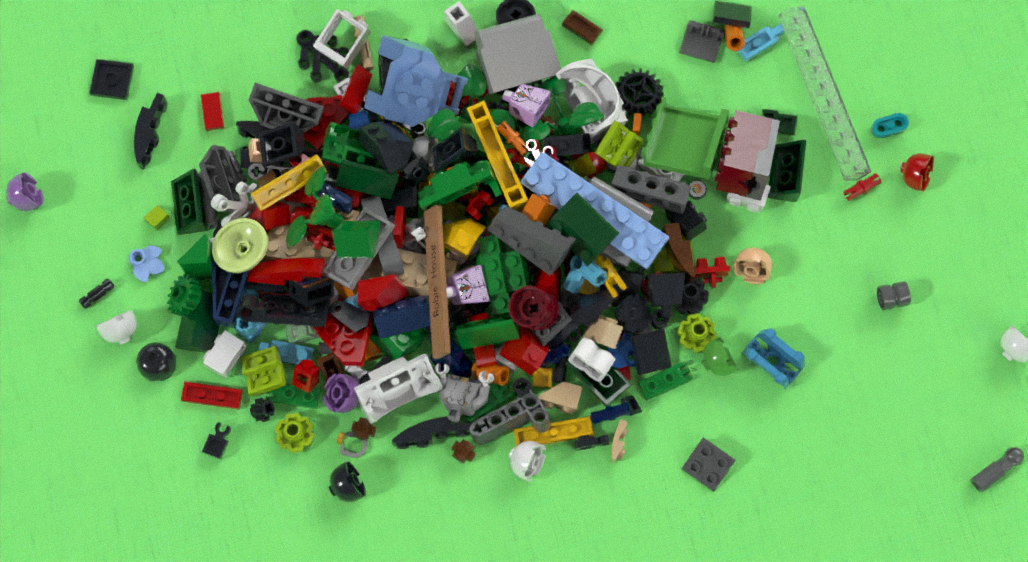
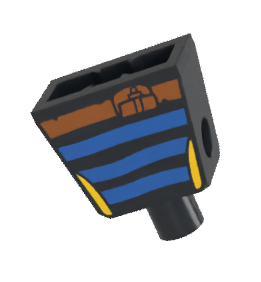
M321 275V278L304 277L303 282L287 281L289 284V296L304 307L334 297V280Z

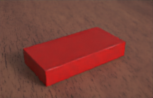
M220 93L201 94L205 130L225 129Z
M396 206L393 238L396 247L402 248L406 215L403 206Z

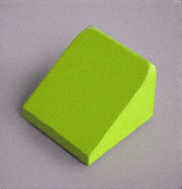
M157 205L144 219L158 231L170 219V216Z

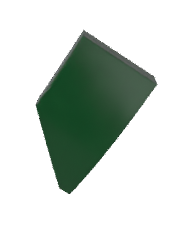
M762 109L764 117L780 121L778 133L795 136L798 121L796 115L779 114L777 110Z

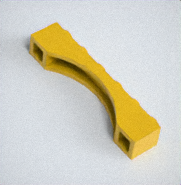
M485 101L468 107L467 110L509 207L518 212L523 211L528 199Z

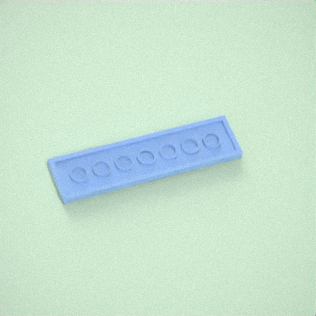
M544 152L540 153L520 181L522 186L538 196L543 194L551 199L550 203L556 206L558 210L576 193L580 194L619 232V235L610 245L645 269L650 267L670 238Z

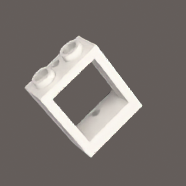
M337 9L313 47L348 69L371 34V31L367 28L369 25L361 19L357 22L352 18L354 15L345 9L343 12ZM342 19L362 31L345 58L326 46Z

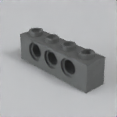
M620 165L617 166L611 185L638 202L680 214L684 213L691 186L684 182L672 181L666 177H658L646 171H637L628 166Z

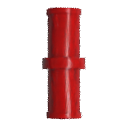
M874 173L864 180L857 181L854 186L843 191L844 196L852 193L846 197L848 201H851L861 194L865 195L868 193V190L881 184V179L873 181L879 175Z

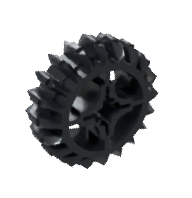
M633 68L631 74L626 71L624 76L619 77L620 82L617 81L615 83L624 103L622 108L629 111V116L632 113H638L646 117V112L650 115L653 114V110H656L658 104H661V98L664 97L662 92L663 85H659L661 81L660 79H655V73L650 76L649 70L642 73L641 68L638 72ZM646 84L652 89L653 94L645 88ZM640 88H642L640 95L636 98L637 91H640ZM624 92L632 98V102L626 98Z

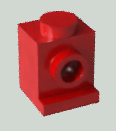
M303 359L294 368L292 385L309 393L319 383L320 367L314 365L312 360Z

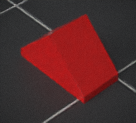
M278 201L264 209V229L269 230L289 224V205Z

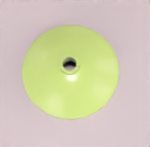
M239 218L230 221L218 231L214 238L212 254L215 262L223 270L230 273H242L254 268L263 259L267 251V233L262 225L253 219Z

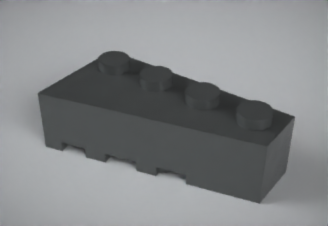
M505 206L494 217L488 231L550 276L563 263L576 240L570 236L568 238L562 236L561 232L556 229L552 231L545 228L543 223L539 221L533 222L528 219V216L508 206Z

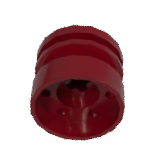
M524 286L513 293L509 301V312L514 322L520 326L542 331L555 323L559 313V306L556 298L551 293L535 286Z

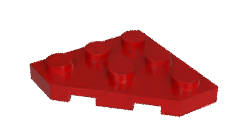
M341 95L304 99L325 107L319 124L304 133V138L317 149L322 148L325 132L330 122L342 125L348 118V114L352 113L339 105L342 99Z
M330 312L326 326L313 327V329L344 366H363L374 315L369 313L371 317L368 327L361 329L357 333L337 320Z

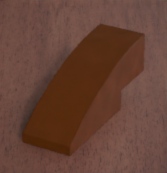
M679 223L664 224L661 231L670 237L665 244L667 253L678 272L685 273L684 279L688 283H692L695 278L690 240L682 241Z

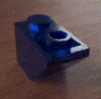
M454 339L450 340V354L439 359L433 358L431 354L430 360L435 366L440 364L442 372L444 371V364H447L450 368L447 374L466 378L471 377L473 362Z

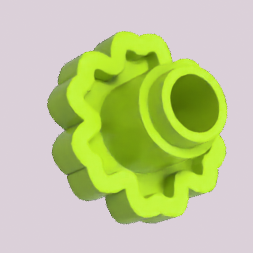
M700 314L688 315L686 321H681L677 334L681 337L679 343L685 350L692 349L696 354L703 352L707 343L717 337V333L714 331L715 323L709 317L702 318Z
M298 413L287 414L285 420H279L275 427V432L278 435L276 442L282 450L289 449L292 454L301 453L304 451V446L310 447L312 445V441L315 438L312 432L314 425L308 417L301 418Z

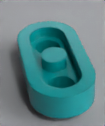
M902 113L889 115L875 120L871 131L877 138L889 137L904 132L909 125V120ZM895 122L900 123L901 126H896ZM878 128H882L883 132L878 131Z

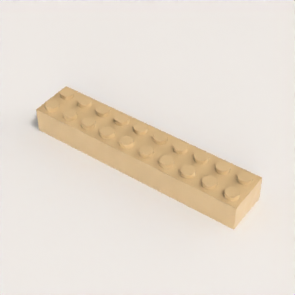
M286 224L269 230L268 247L262 259L263 261L287 258L325 259V264H327L335 252L326 247H322L321 250L315 249V243L307 241V231L298 244L288 249L286 237L290 225ZM397 249L404 268V274L397 277L408 290L409 296L407 297L428 296L427 255ZM377 254L359 281L384 276ZM445 259L447 287V278L458 273V262Z

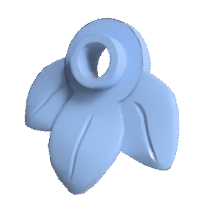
M151 245L145 249H135L130 253L129 262L133 266V274L138 280L147 282L150 274L155 275L164 272V265L158 259L162 249ZM142 256V260L137 262L136 258Z

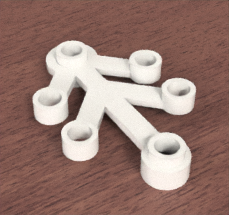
M239 182L236 186V192L239 194L240 201L228 200L221 194L213 197L211 206L217 211L236 209L222 220V227L232 220L239 219L238 217L247 210L248 212L241 218L251 217L257 205L253 198L249 202L247 192L251 194L260 188L259 185L253 183L248 186L244 182Z

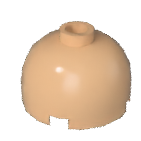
M746 248L736 257L733 271L737 277L739 275L744 277L743 281L747 283L763 284L765 280L770 279L773 263L770 255L760 248Z

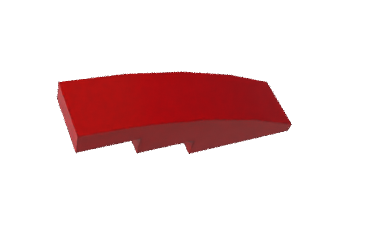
M287 258L263 262L250 270L247 282L285 285L287 280L303 282L304 277L321 278L326 265L325 259Z

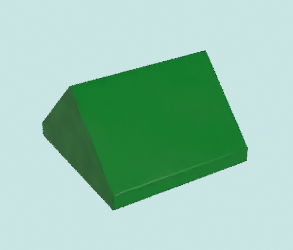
M344 221L332 231L337 257L339 259L374 258L380 221Z

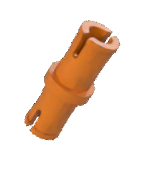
M503 121L502 125L499 124L496 128L497 131L505 137L507 143L512 145L521 156H524L525 152L528 153L530 151L527 149L526 143L520 138V134L515 132L506 121Z

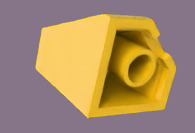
M472 218L444 224V247L468 260L479 242L478 238L482 237L487 227Z

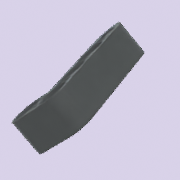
M529 393L474 421L470 426V433L476 444L483 445L528 421L539 433L548 431L551 423L548 412L539 397L534 393ZM539 419H545L542 422H537Z

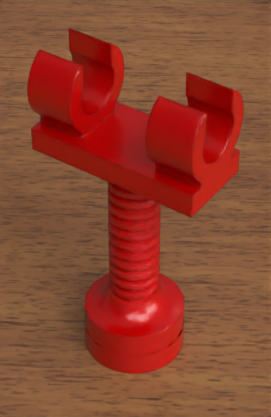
M483 190L476 197L472 196L469 192L457 198L459 201L466 200L470 203L465 211L476 220H479L482 216L479 210L484 204L491 205L494 202V199Z

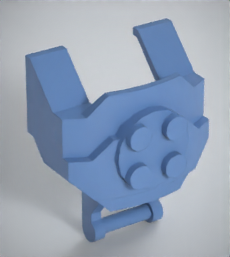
M382 35L378 54L394 61L390 63L383 94L381 95L369 89L364 108L383 116L385 119L401 122L409 126H415L427 120L442 109H450L454 115H458L460 110L458 108L468 78L443 72L429 48L418 43ZM451 81L457 82L452 104L451 106L445 105Z

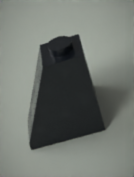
M404 180L397 183L391 200L380 197L387 218L391 214L395 217L396 206H403L406 218H418V184L415 185L412 180Z

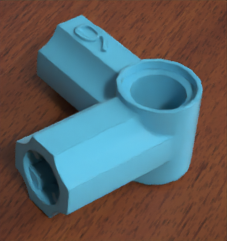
M574 255L570 261L571 270L563 283V287L577 294L585 278L595 287H600V285L606 282L608 278L606 276L607 273L595 261L587 266L577 255Z
M238 318L236 319L235 331L250 344L258 338L261 330L268 323L245 322Z

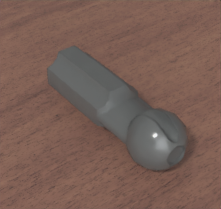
M1017 447L1008 448L1003 457L992 462L970 479L972 485L980 493L1003 477L1010 468L1021 465L1024 461L1023 451Z

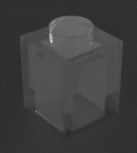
M285 324L289 343H303L319 338L313 326Z

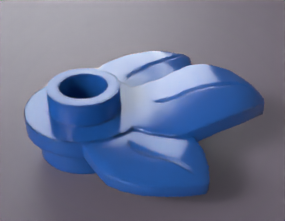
M625 332L623 334L622 340L617 341L618 344L615 349L607 346V350L616 359L612 364L615 368H623L625 366L636 367L635 360L631 361L628 357L629 355L634 357L630 339L632 335Z

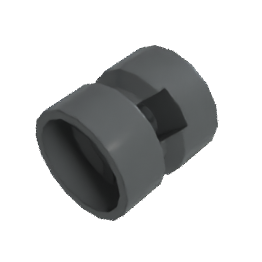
M905 281L893 283L892 287L887 284L877 287V299L882 310L892 309L895 305L897 307L910 305V290Z

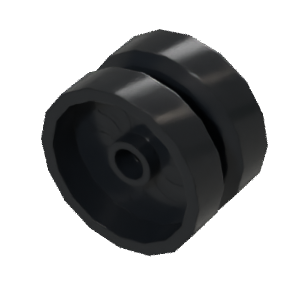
M504 0L496 10V25L536 15L534 6L528 0Z

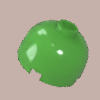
M720 336L708 342L704 347V360H702V363L707 371L711 370L718 376H726L738 371L730 351L723 346L724 341Z

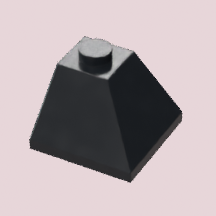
M294 122L259 133L263 167L298 157L305 149L304 132Z
M462 127L433 148L435 171L439 172L457 163L464 162L478 152L476 140Z

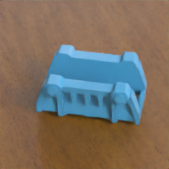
M771 328L760 330L741 353L774 378V381L782 385L785 390L805 367L804 354L793 350L777 337L775 330ZM758 337L767 344L768 350L760 348V344L756 340ZM775 356L778 363L772 366L767 361V358ZM784 363H791L798 369V372L788 371Z

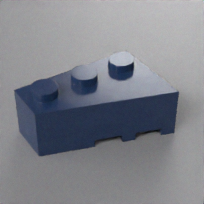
M212 260L213 319L217 325L235 329L237 325L236 319H238L237 308L240 299L247 293L246 284L250 270L242 273H230L223 270L215 260Z
M429 295L400 299L373 311L380 339L431 326Z

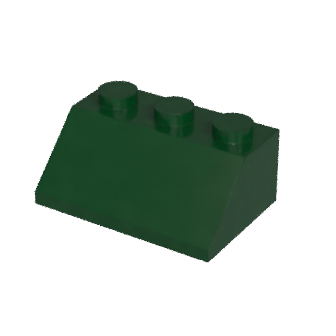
M578 193L546 225L552 231L553 229L560 231L561 235L566 238L569 236L575 238L576 240L571 250L587 266L595 261L619 235V232Z

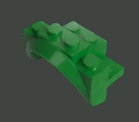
M330 122L322 144L321 160L337 164L338 166L344 159L385 170L355 138V133L358 130Z
M487 160L478 161L473 167L467 162H460L455 164L452 169L440 171L430 179L432 185H428L418 192L420 197L418 202L421 209L425 212L435 205L440 206L441 203L444 205L478 189L477 185L480 183L489 185L495 197L502 195L503 192L493 168Z
M495 235L478 238L480 249L476 259V266L481 265L490 300L487 302L492 307L493 315L509 312V301L513 293L521 287L532 286L527 260Z

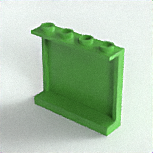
M663 97L661 104H658L656 108L657 116L651 122L652 131L647 133L646 147L643 146L641 151L643 165L710 180L728 125L729 110L721 109L718 116L666 105V97Z

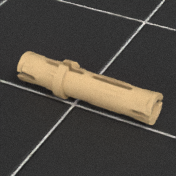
M356 16L353 18L357 22L359 19L365 22L364 16ZM355 27L356 33L354 36L355 39H358L362 31ZM367 38L359 54L362 67L367 71H371L374 69Z

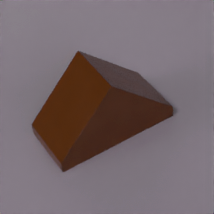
M333 352L316 359L326 382L334 374H344Z

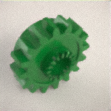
M189 274L178 276V281L174 280V286L170 287L171 293L168 294L170 300H168L167 304L170 305L168 310L172 314L184 317L185 314L189 315L197 308L201 299L202 289L196 277Z

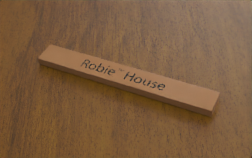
M435 205L424 212L432 356L435 359H439L450 354L451 351L442 208Z

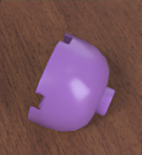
M26 172L16 175L7 184V202L20 211H31L43 204L44 198L41 189L37 191L35 186L37 184L36 180Z
M346 374L332 375L324 390H327L326 396H324L326 407L330 411L337 413H347L354 410L359 404V399L354 389L360 385L358 381Z

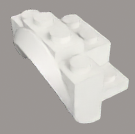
M592 58L570 63L556 73L557 78L564 79L566 83L563 95L573 112L578 105L585 102H593L604 116L602 120L582 126L585 133H590L591 144L598 143L606 135L614 120L622 125L628 121L622 111L624 103L614 82L607 73L597 68Z
M424 353L408 362L402 356L368 373L369 381L354 388L364 415L370 424H373L385 414L412 400L442 390V385L438 376L434 373L428 356Z

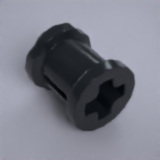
M658 309L652 315V327L656 330L665 329L670 318H663V323L662 321L657 322V317L661 319V309Z
M518 378L513 383L517 399L532 393L530 382L526 378Z

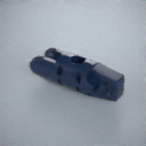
M324 182L322 189L317 192V195L320 198L325 194L329 195L332 199L333 207L346 214L351 213L352 198Z

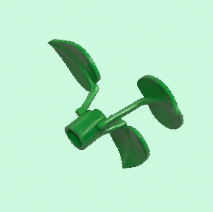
M467 64L458 75L468 78L467 84L464 85L462 96L470 95L468 107L472 106L473 95L481 96L484 94L486 79L476 66ZM468 107L463 110L461 116L455 117L450 109L438 111L429 124L428 137L445 140L461 128V124L457 120L463 121L466 124L473 123L467 110ZM496 109L490 113L496 128L499 124L502 125L503 121H506L516 132L514 120L509 112L503 109ZM498 131L501 140H506L505 137Z
M552 76L543 81L538 88L550 91V98L553 99L561 116V119L558 121V128L549 122L543 123L539 119L534 127L526 125L521 132L520 138L525 143L530 139H536L540 143L544 140V137L549 136L550 128L562 135L577 134L576 127L592 124L604 119V116L595 103L585 102L574 109V114L570 115V119L565 117L555 96L565 91L566 83L564 79Z
M324 166L318 168L306 182L305 194L307 196L313 194L317 203L310 215V219L305 220L304 216H299L291 223L286 237L288 249L302 240L308 223L312 225L318 224L323 227L327 225L335 229L343 221V217L334 212L331 197L325 194L320 198L317 195L325 181Z

